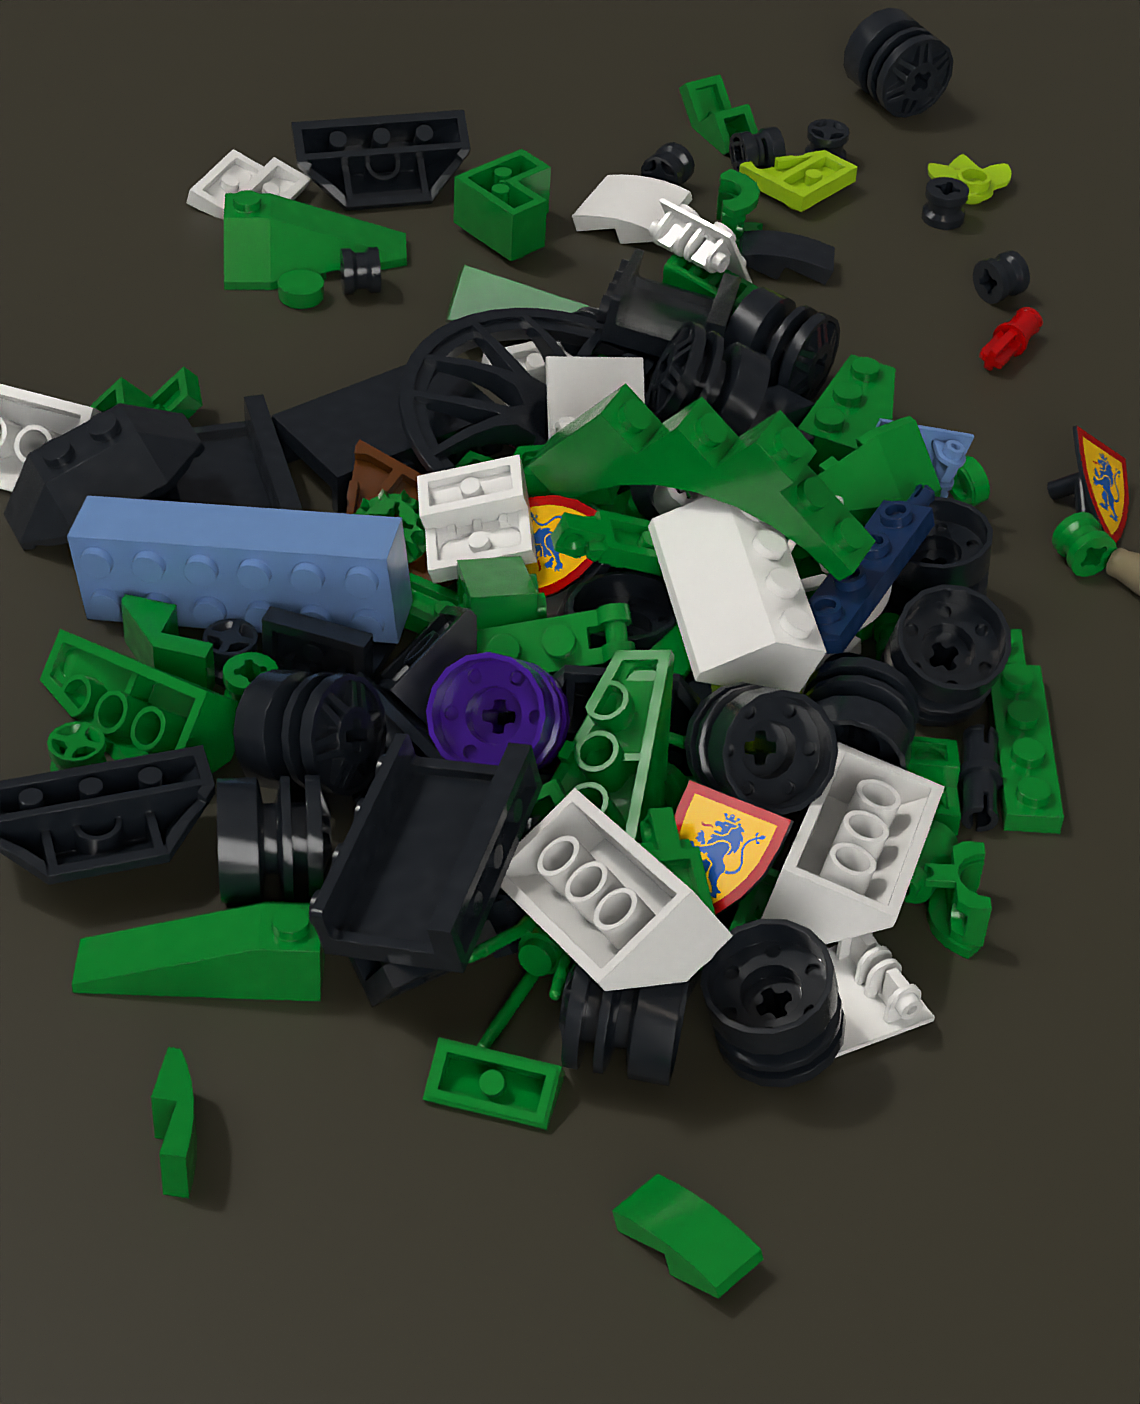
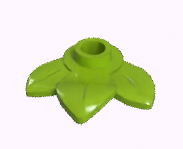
M964 154L959 155L949 166L936 163L928 164V175L931 179L949 177L965 183L969 188L966 204L971 205L979 204L991 198L994 190L1006 187L1010 183L1012 175L1011 169L1006 163L994 164L982 169Z

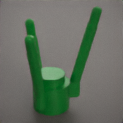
M527 913L524 914L516 925L478 944L474 948L468 962L473 963L521 938L518 947V959L526 973L486 1029L485 1034L477 1044L478 1047L487 1049L491 1047L540 976L555 973L549 997L556 1001L562 996L569 969L572 968L574 960Z

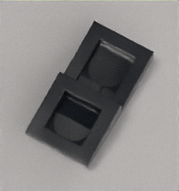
M768 230L744 231L740 237L739 252L746 260V266L776 280L785 267L824 285L834 272L835 247L821 241L797 234Z

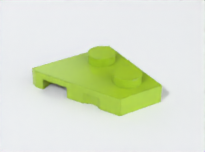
M826 150L808 152L801 156L776 157L774 167L764 169L755 167L752 161L740 164L739 172L753 179L761 192L781 201L790 209L803 212L856 182L858 166Z

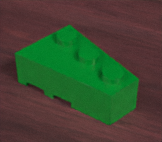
M852 354L845 361L798 427V429L815 437L813 447L817 452L810 460L809 467L817 476L820 474L819 465L831 456L840 461L858 448L856 439L867 431L876 428L880 418L892 420L896 368L881 364L873 358L859 357Z

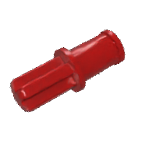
M1023 307L1016 312V315L1009 322H1004L997 326L993 332V338L979 353V357L984 361L983 367L986 370L991 371L994 367L1001 369L1013 356L1017 357L1026 350L1028 340L1034 334H1037L1040 331L1039 327L1043 325L1039 312L1031 307Z

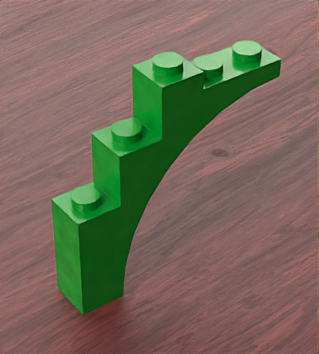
M625 383L554 434L527 465L553 495L572 499L590 491L618 485H659L696 492L730 504L777 529L806 550L838 581L845 579L855 572L876 541L807 465L817 450L781 410L738 437L702 396L662 423Z

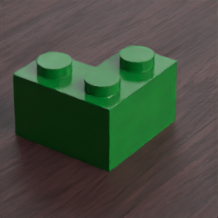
M519 149L455 176L453 223L510 261L522 258L531 252L545 247L551 167L524 149Z
M521 556L457 560L458 607L469 608L477 616V630L547 618L544 592L539 593L536 574L528 573Z

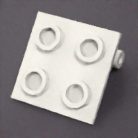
M663 198L660 200L665 216L661 221L658 219L653 221L649 227V235L656 245L674 252L679 257L684 256L685 260L693 262V264L705 269L709 273L717 271L722 273L728 269L752 283L746 268L747 262L740 254L735 242L737 239L736 235L730 228L720 222L711 224L702 219L688 205L680 204L677 206Z
M547 356L548 440L625 383L645 404L643 358Z
M873 932L838 941V945L828 948L834 965L839 987L838 993L846 1019L844 1044L836 1057L933 1022L935 1018L921 1000L920 989L915 984H909L901 973L902 967L900 963L892 958V953L886 946L878 944L872 936Z

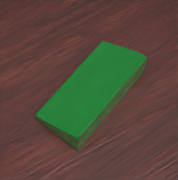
M439 1037L423 1100L547 1130L563 1084L565 1071L559 1065Z

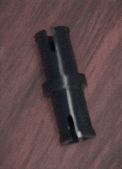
M984 724L972 725L963 732V764L960 766L958 779L959 788L963 791L962 824L967 829H971L973 826V813H976V831L978 832L988 831L997 825L999 820L997 791L1002 787L1003 783L1002 768L997 764L998 732L990 726L987 730V743H985Z

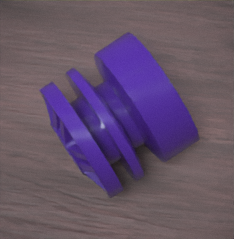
M493 652L466 655L448 666L433 685L426 709L429 736L440 755L446 760L499 766L508 743L532 745L538 771L549 765L565 743L570 724L567 698L552 675L537 664ZM508 710L515 712L516 718L514 723L498 724L499 713H506Z

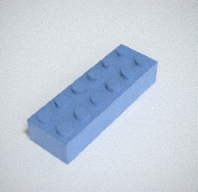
M87 496L67 535L86 617L90 620L123 622L121 600L127 594L177 605L179 627L207 629L211 624L219 620L240 619L250 623L257 633H262L261 619L269 607L273 606L372 633L373 642L398 644L413 602L402 517Z

